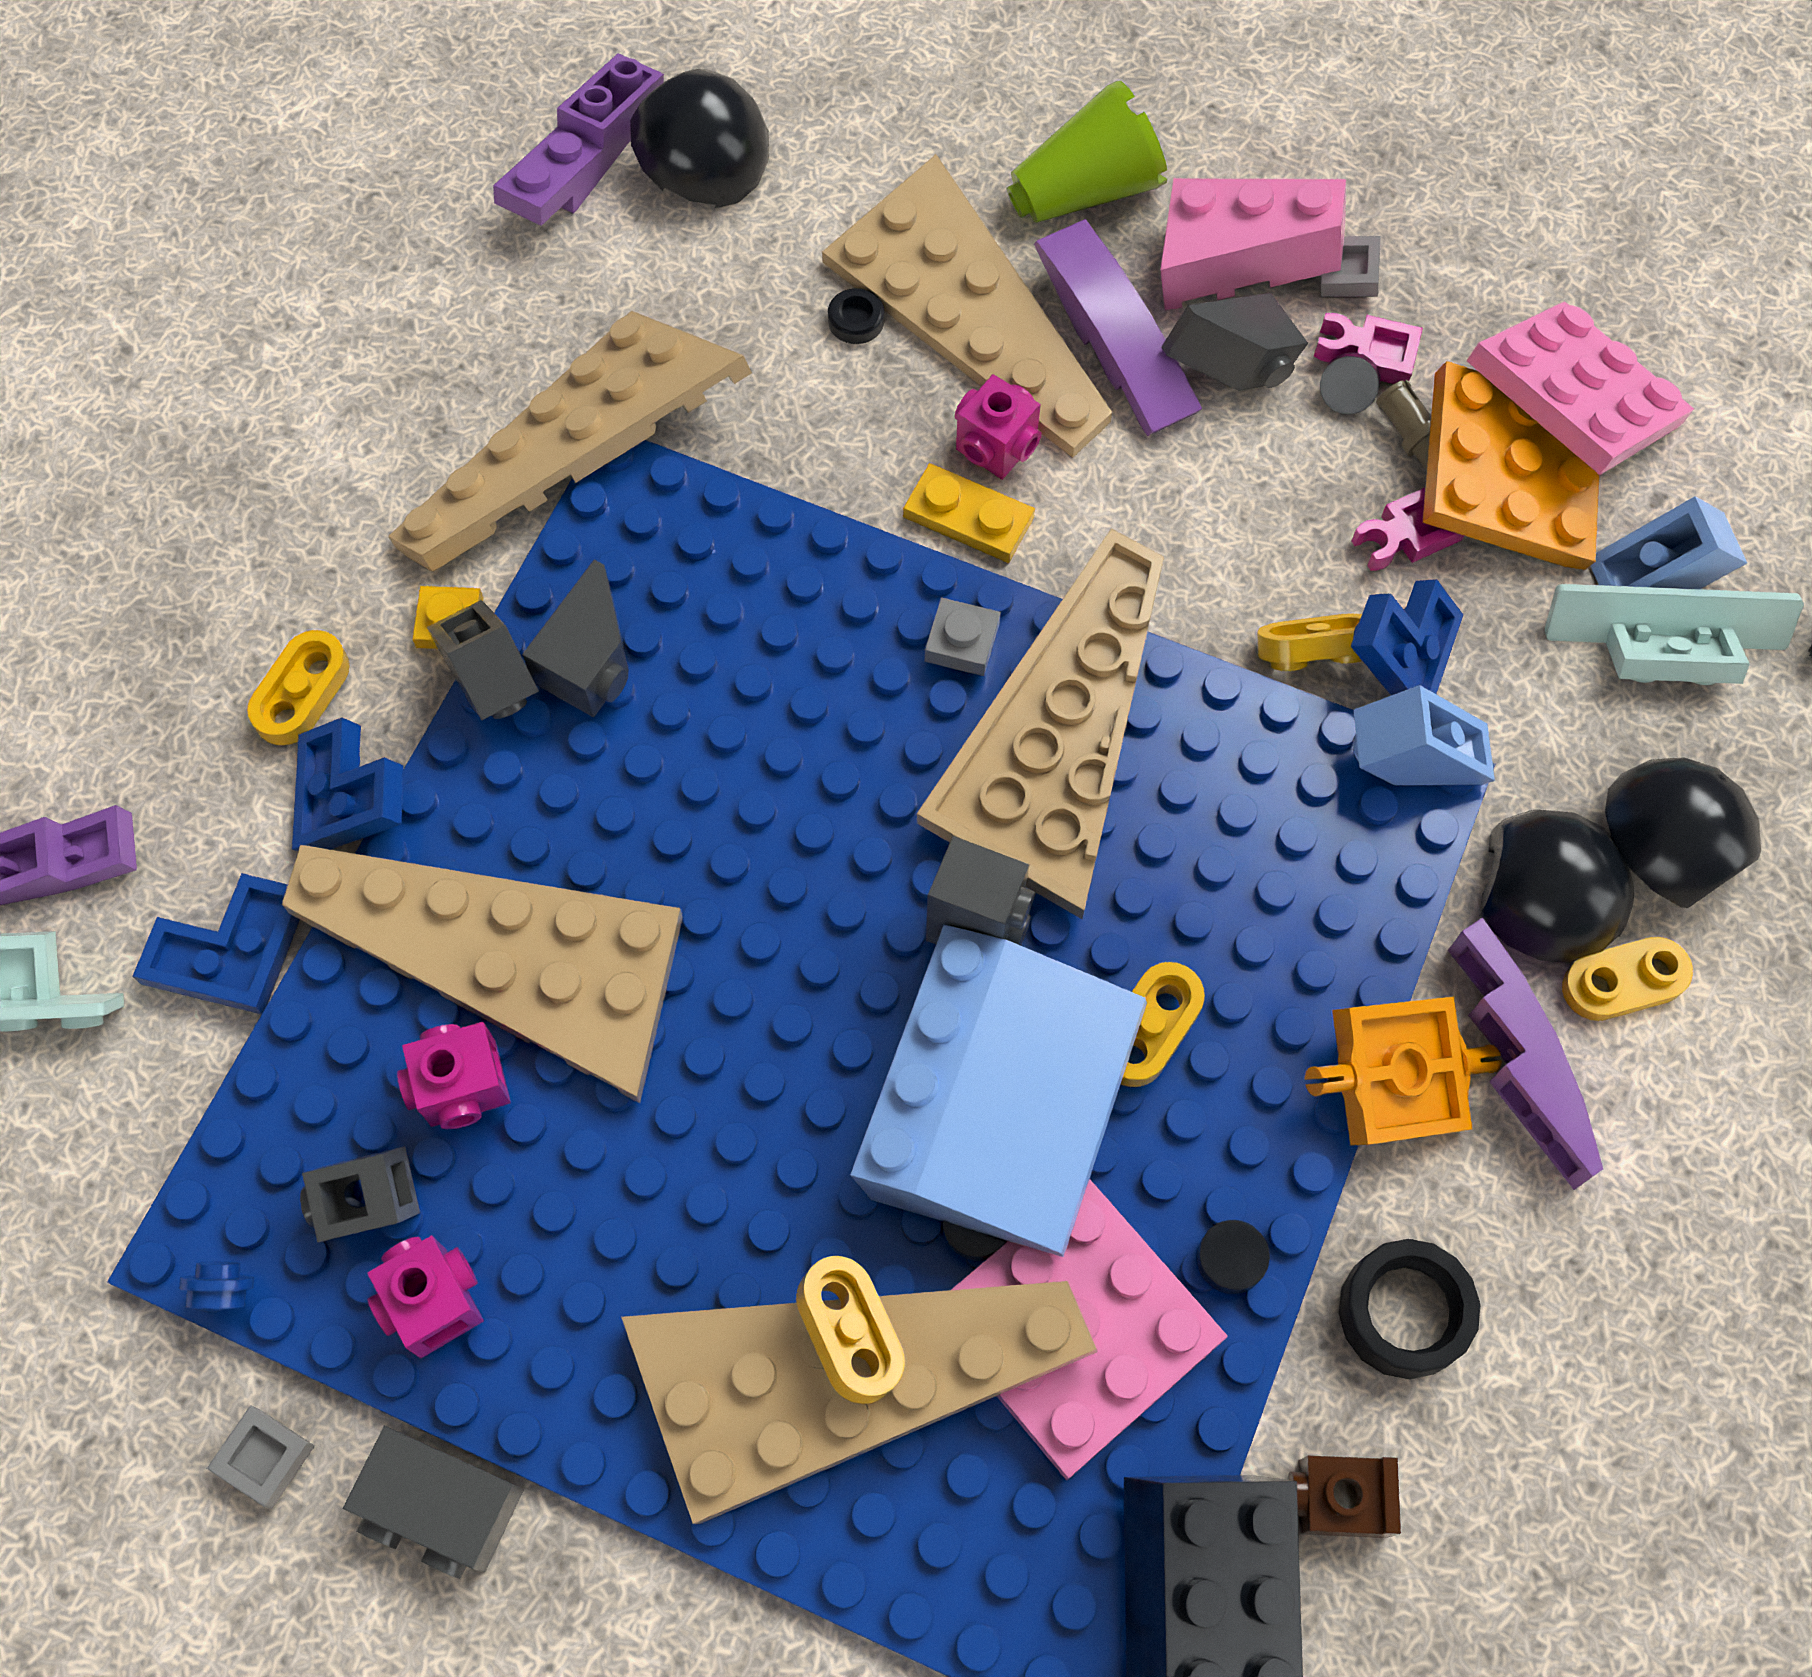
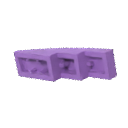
M1084 219L1037 240L1034 246L1077 335L1084 345L1091 343L1108 380L1115 390L1123 389L1146 435L1150 436L1198 413L1202 407L1179 362L1167 356L1161 348L1166 340L1117 260L1087 220Z
M117 805L64 824H59L47 817H42L0 833V905L76 890L137 870L132 813Z
M1482 917L1464 929L1447 951L1484 996L1468 1016L1489 1043L1499 1050L1501 1058L1506 1063L1489 1082L1573 1190H1575L1603 1170L1585 1101L1559 1038L1530 985Z

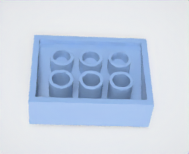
M943 925L850 1174L851 1177L873 1201L940 1221L944 1220L970 1230L1064 1257L1147 1005L1146 998L1006 939Z

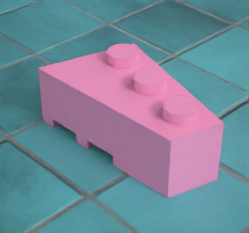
M1173 178L1160 269L1165 310L1182 308V302L1212 294H1216L1217 301L1234 297L1235 289L1265 281L1269 282L1271 288L1329 272L1340 271L1345 234L1346 179Z

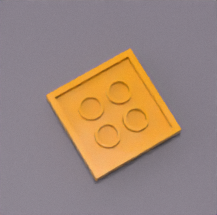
M1446 361L1435 372L1423 523L1563 567L1586 570L1595 563L1599 474L1480 372Z

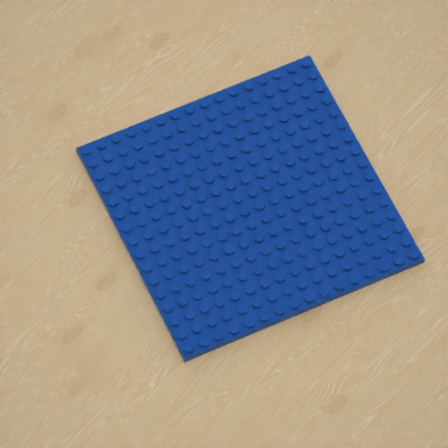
M644 440L577 483L571 479L494 612L506 625L524 661L523 652L593 560L604 564L629 669L626 685L620 695L612 702L606 701L593 718L536 685L539 692L527 697V704L516 713L500 719H494L490 716L481 720L469 704L455 679L403 769L401 825L363 838L355 854L680 908L683 919L640 1103L623 1095L617 1088L591 1074L586 1075L573 1068L562 1058L532 1042L527 1043L442 997L438 991L412 978L411 980L392 970L388 964L357 947L354 949L312 927L107 1283L947 1677H1126L1124 1477L1241 1474L1359 1146L1350 1145L1342 1092L1312 1096L1306 1089L1305 1084L1326 1082L1327 1078L1305 1080V1073L1308 1068L1313 1066L1338 1065V1050L1332 1010L1411 1001L1489 783L1483 785H1393L1359 767V762L1353 750V738L1356 735L1353 709L1147 631L1083 919L1035 893L1029 912L1031 920L1021 946L1131 992L1148 969L1163 962H1175L1185 965L1200 978L1205 994L1202 1009L1161 1074L1153 1082L1140 1087H1128L1120 1084L1089 1179L1228 1337L1067 1481L998 1397L995 1396L706 1522L693 1524L622 1317L797 1303L796 1294L802 1278L816 1262L830 1256L846 1257L861 1265L868 1273L878 1296L949 1291L986 1261H973L957 1254L950 1247L945 1237L942 1221L871 1200L850 1174L936 944L926 941L927 898L950 842L917 824V812L1063 599ZM941 597L1001 612L999 628L984 676L925 662V648ZM1164 993L1156 997L1158 1005L1165 1010L1171 1011L1179 1008L1178 1000L1171 994ZM484 1022L496 1041L511 1103L481 1112L482 1117L480 1120L465 1127L456 1129H443L440 1125L431 1127L417 1108L408 1110L403 1101L397 1078V1071L407 1068L402 1045L420 1040V1035L433 1027L454 1024L462 1028ZM1133 1046L1128 1062L1132 1064L1141 1063L1145 1060L1144 1054L1141 1049ZM405 1146L420 1213L396 1224L317 1242L315 1229L306 1222L301 1209L300 1194L303 1186H305L302 1173L322 1166ZM358 1180L354 1186V1195L359 1202L365 1204L361 1182ZM1226 1220H1239L1254 1226L1265 1238L1270 1253L1269 1266L1263 1278L1252 1289L1239 1294H1227L1212 1288L1203 1279L1197 1266V1249L1202 1238L1211 1227ZM432 1235L446 1248L447 1252L459 1247L478 1281V1284L468 1289L484 1322L425 1357L419 1358L405 1348L397 1332L387 1336L378 1324L367 1300L377 1294V1291L367 1272L383 1264L381 1259L383 1254L396 1244L413 1237H420L423 1241ZM238 1262L240 1263V1275L254 1277V1288L246 1290L245 1307L232 1309L187 1308V1290L179 1289L180 1277L194 1276L196 1263ZM831 1291L821 1292L822 1301L839 1299Z

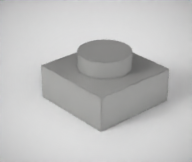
M1344 236L1341 270L1321 274V297H1378L1381 236Z
M941 597L925 648V662L984 676L999 628L1001 612Z
M250 1405L206 1469L263 1507L272 1509L315 1445L265 1412Z

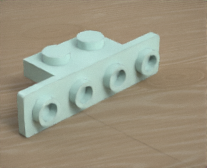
M1559 584L1555 588L1545 625V634L1549 641L1606 643L1619 679H1631L1642 683L1659 680L1693 682L1700 685H1713L1715 683L1743 684L1750 665L1743 648L1785 650L1788 648L1804 602L1797 593Z
M55 931L0 934L1 1032L36 1028L38 1026L37 1019L61 1018V1027L65 1029L99 1026L104 1024V1015L124 1007L123 993L60 995Z

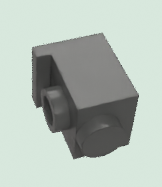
M405 1146L322 1166L302 1173L305 1186H303L300 1194L301 1209L306 1222L315 1229L317 1242L396 1224L420 1213ZM358 1180L361 1182L365 1204L359 1202L354 1195V1186Z

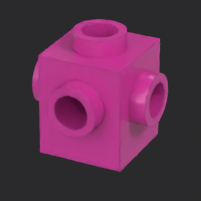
M992 374L978 391L975 389L969 390L957 406L954 416L957 420L956 450L975 465L985 468L1003 480L1019 461L1025 462L1038 446L1042 435L1041 431L1038 430L1041 404L1035 401L1032 395L1023 387L1015 384L1010 385Z
M484 1022L462 1028L454 1024L433 1027L420 1035V1040L402 1045L407 1068L397 1071V1078L403 1101L408 1110L417 1108L431 1127L440 1125L443 1129L465 1127L480 1120L482 1117L481 1112L511 1103L496 1041Z
M432 1235L423 1241L420 1237H413L396 1244L383 1254L381 1258L383 1264L367 1272L377 1291V1294L367 1300L378 1324L387 1336L397 1332L405 1348L419 1358L425 1357L484 1322L468 1289L478 1284L468 1261L459 1247L447 1252L446 1248Z

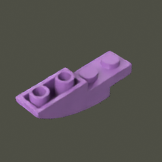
M617 53L557 108V128L493 185L494 204L540 226L560 208L574 214L631 141L630 120L639 104L664 82V74L641 64L635 59Z

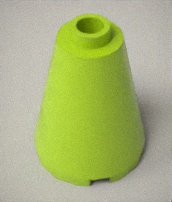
M1114 81L1103 88L1011 172L1013 184L1008 186L1006 190L1014 209L1021 218L1030 214L1034 222L1038 223L1154 190L1167 183L1168 179L1161 175V173L1167 171V165L1159 140L1145 111L1136 115L1126 104L1135 95L1122 81Z

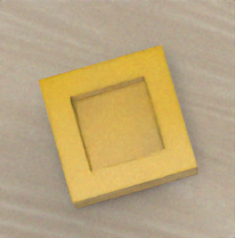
M420 586L412 638L416 648L438 649L427 627L480 600L483 601L484 597L481 589Z

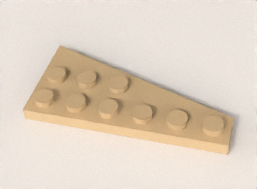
M937 154L822 251V261L826 266L853 287L868 290L878 296L883 303L885 312L981 387L994 374L1010 385L1015 384L1026 389L1034 400L1041 404L1038 430L1072 458L1111 422V409Z
M631 310L625 317L617 320L611 326L610 331L592 348L577 357L571 363L570 368L551 386L537 394L531 400L530 405L510 424L496 432L490 438L488 444L468 463L455 470L448 477L447 482L427 501L413 509L406 516L404 522L388 536L396 549L406 557L434 572L495 534L497 528L496 521L521 506H524L530 512L545 503L548 499L543 491L569 475L577 483L651 437L656 430V421L678 408L683 407L689 413L707 402L703 392L723 379L729 377L736 384L752 374L744 355Z
M1112 528L917 812V824L948 842H951L952 837L955 836L1030 864L1026 887L1080 919H1083L1164 560V556Z
M300 845L282 902L283 907L289 914L354 949L357 947L388 964L392 970L411 980L412 978L438 991L442 997L523 1041L538 1045L562 1058L573 1068L586 1075L591 1074L617 1088L623 1095L640 1103L683 919L680 908Z
M1068 1281L879 1296L903 1349L905 1366L898 1384L883 1398L868 1404L851 1402L842 1397L833 1388L799 1313L797 1303L622 1317L692 1523L701 1524L1097 1353V1348ZM840 1299L823 1301L832 1310L841 1309ZM852 1357L851 1365L854 1372L861 1377L869 1378L871 1376L869 1364L860 1357Z

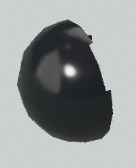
M708 69L685 71L663 82L639 104L630 120L631 147L642 171L662 191L666 188L689 201L716 205L715 208L740 202L759 185L769 160V130L753 97L733 78Z
M1685 757L1651 759L1621 773L1608 788L1605 815L1611 838L1626 864L1653 892L1681 908L1691 907L1759 859L1761 853L1759 817L1744 789L1716 767Z
M1533 809L1505 818L1491 831L1488 852L1494 853V862L1489 881L1482 893L1479 916L1480 918L1483 917L1493 933L1507 946L1537 960L1571 964L1574 959L1602 952L1617 937H1620L1632 910L1634 884L1628 865L1614 844L1611 835L1604 827L1574 812Z

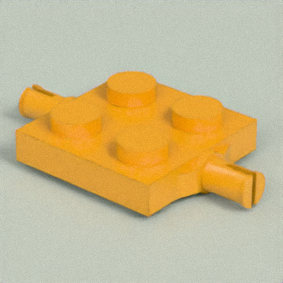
M1454 996L1332 1010L1338 1050V1065L1308 1068L1305 1073V1080L1327 1078V1081L1305 1085L1312 1096L1342 1092L1350 1145H1371L1472 1130L1468 1100L1470 1075L1495 1073L1500 1069L1502 1060L1481 1062V1058L1501 1056L1499 1050L1494 1045L1466 1049L1465 1042L1458 1029Z

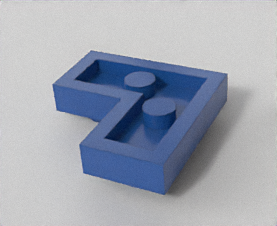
M1437 579L1415 581L1407 606L1404 609L1391 593L1369 595L1360 622L1355 627L1351 648L1390 695L1418 685L1437 694L1464 614Z
M341 717L298 735L292 850L298 852L300 845L331 850L401 825L403 765L384 757L360 766L361 725Z
M241 873L218 932L157 917L132 977L141 985L262 1015L269 1002L300 919L289 914L282 905L288 884Z

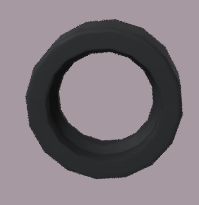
M1403 1239L1382 1244L1353 1267L1341 1288L1338 1314L1345 1339L1362 1361L1384 1375L1410 1380L1434 1375L1467 1352L1479 1330L1481 1304L1473 1278L1455 1256L1434 1243ZM1402 1268L1421 1271L1435 1280L1445 1293L1449 1307L1448 1326L1441 1339L1429 1348L1415 1351L1397 1348L1384 1340L1372 1325L1368 1311L1369 1294L1377 1279L1388 1271Z

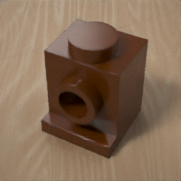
M1308 1455L1299 1460V1472H1289L1288 1480L1297 1481L1298 1517H1300L1301 1534L1389 1538L1401 1534L1398 1458L1382 1457L1379 1459ZM1338 1481L1350 1483L1356 1491V1503L1350 1509L1340 1506L1335 1500L1334 1487Z

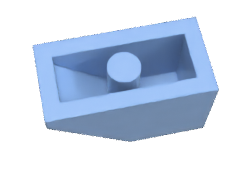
M1694 496L1596 553V562L1591 565V569L1598 585L1701 589L1747 564V561L1725 513Z
M1418 685L1354 709L1356 735L1353 738V750L1361 769L1393 785H1483L1495 781L1488 724L1423 686Z

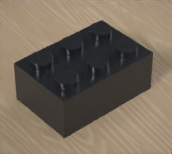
M1256 1475L1124 1477L1126 1677H1303L1297 1481Z

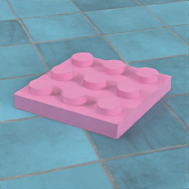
M1565 301L1479 342L1467 359L1471 366L1599 475L1677 429L1694 410L1692 406L1682 399L1681 392L1674 384L1663 378L1655 377L1637 362L1636 354L1628 346L1612 341L1594 326V321L1587 312L1579 307L1569 305Z
M1090 1179L1064 1257L1008 1241L951 1289L962 1290L1068 1281L1098 1352L997 1395L998 1399L1066 1481L1228 1337Z

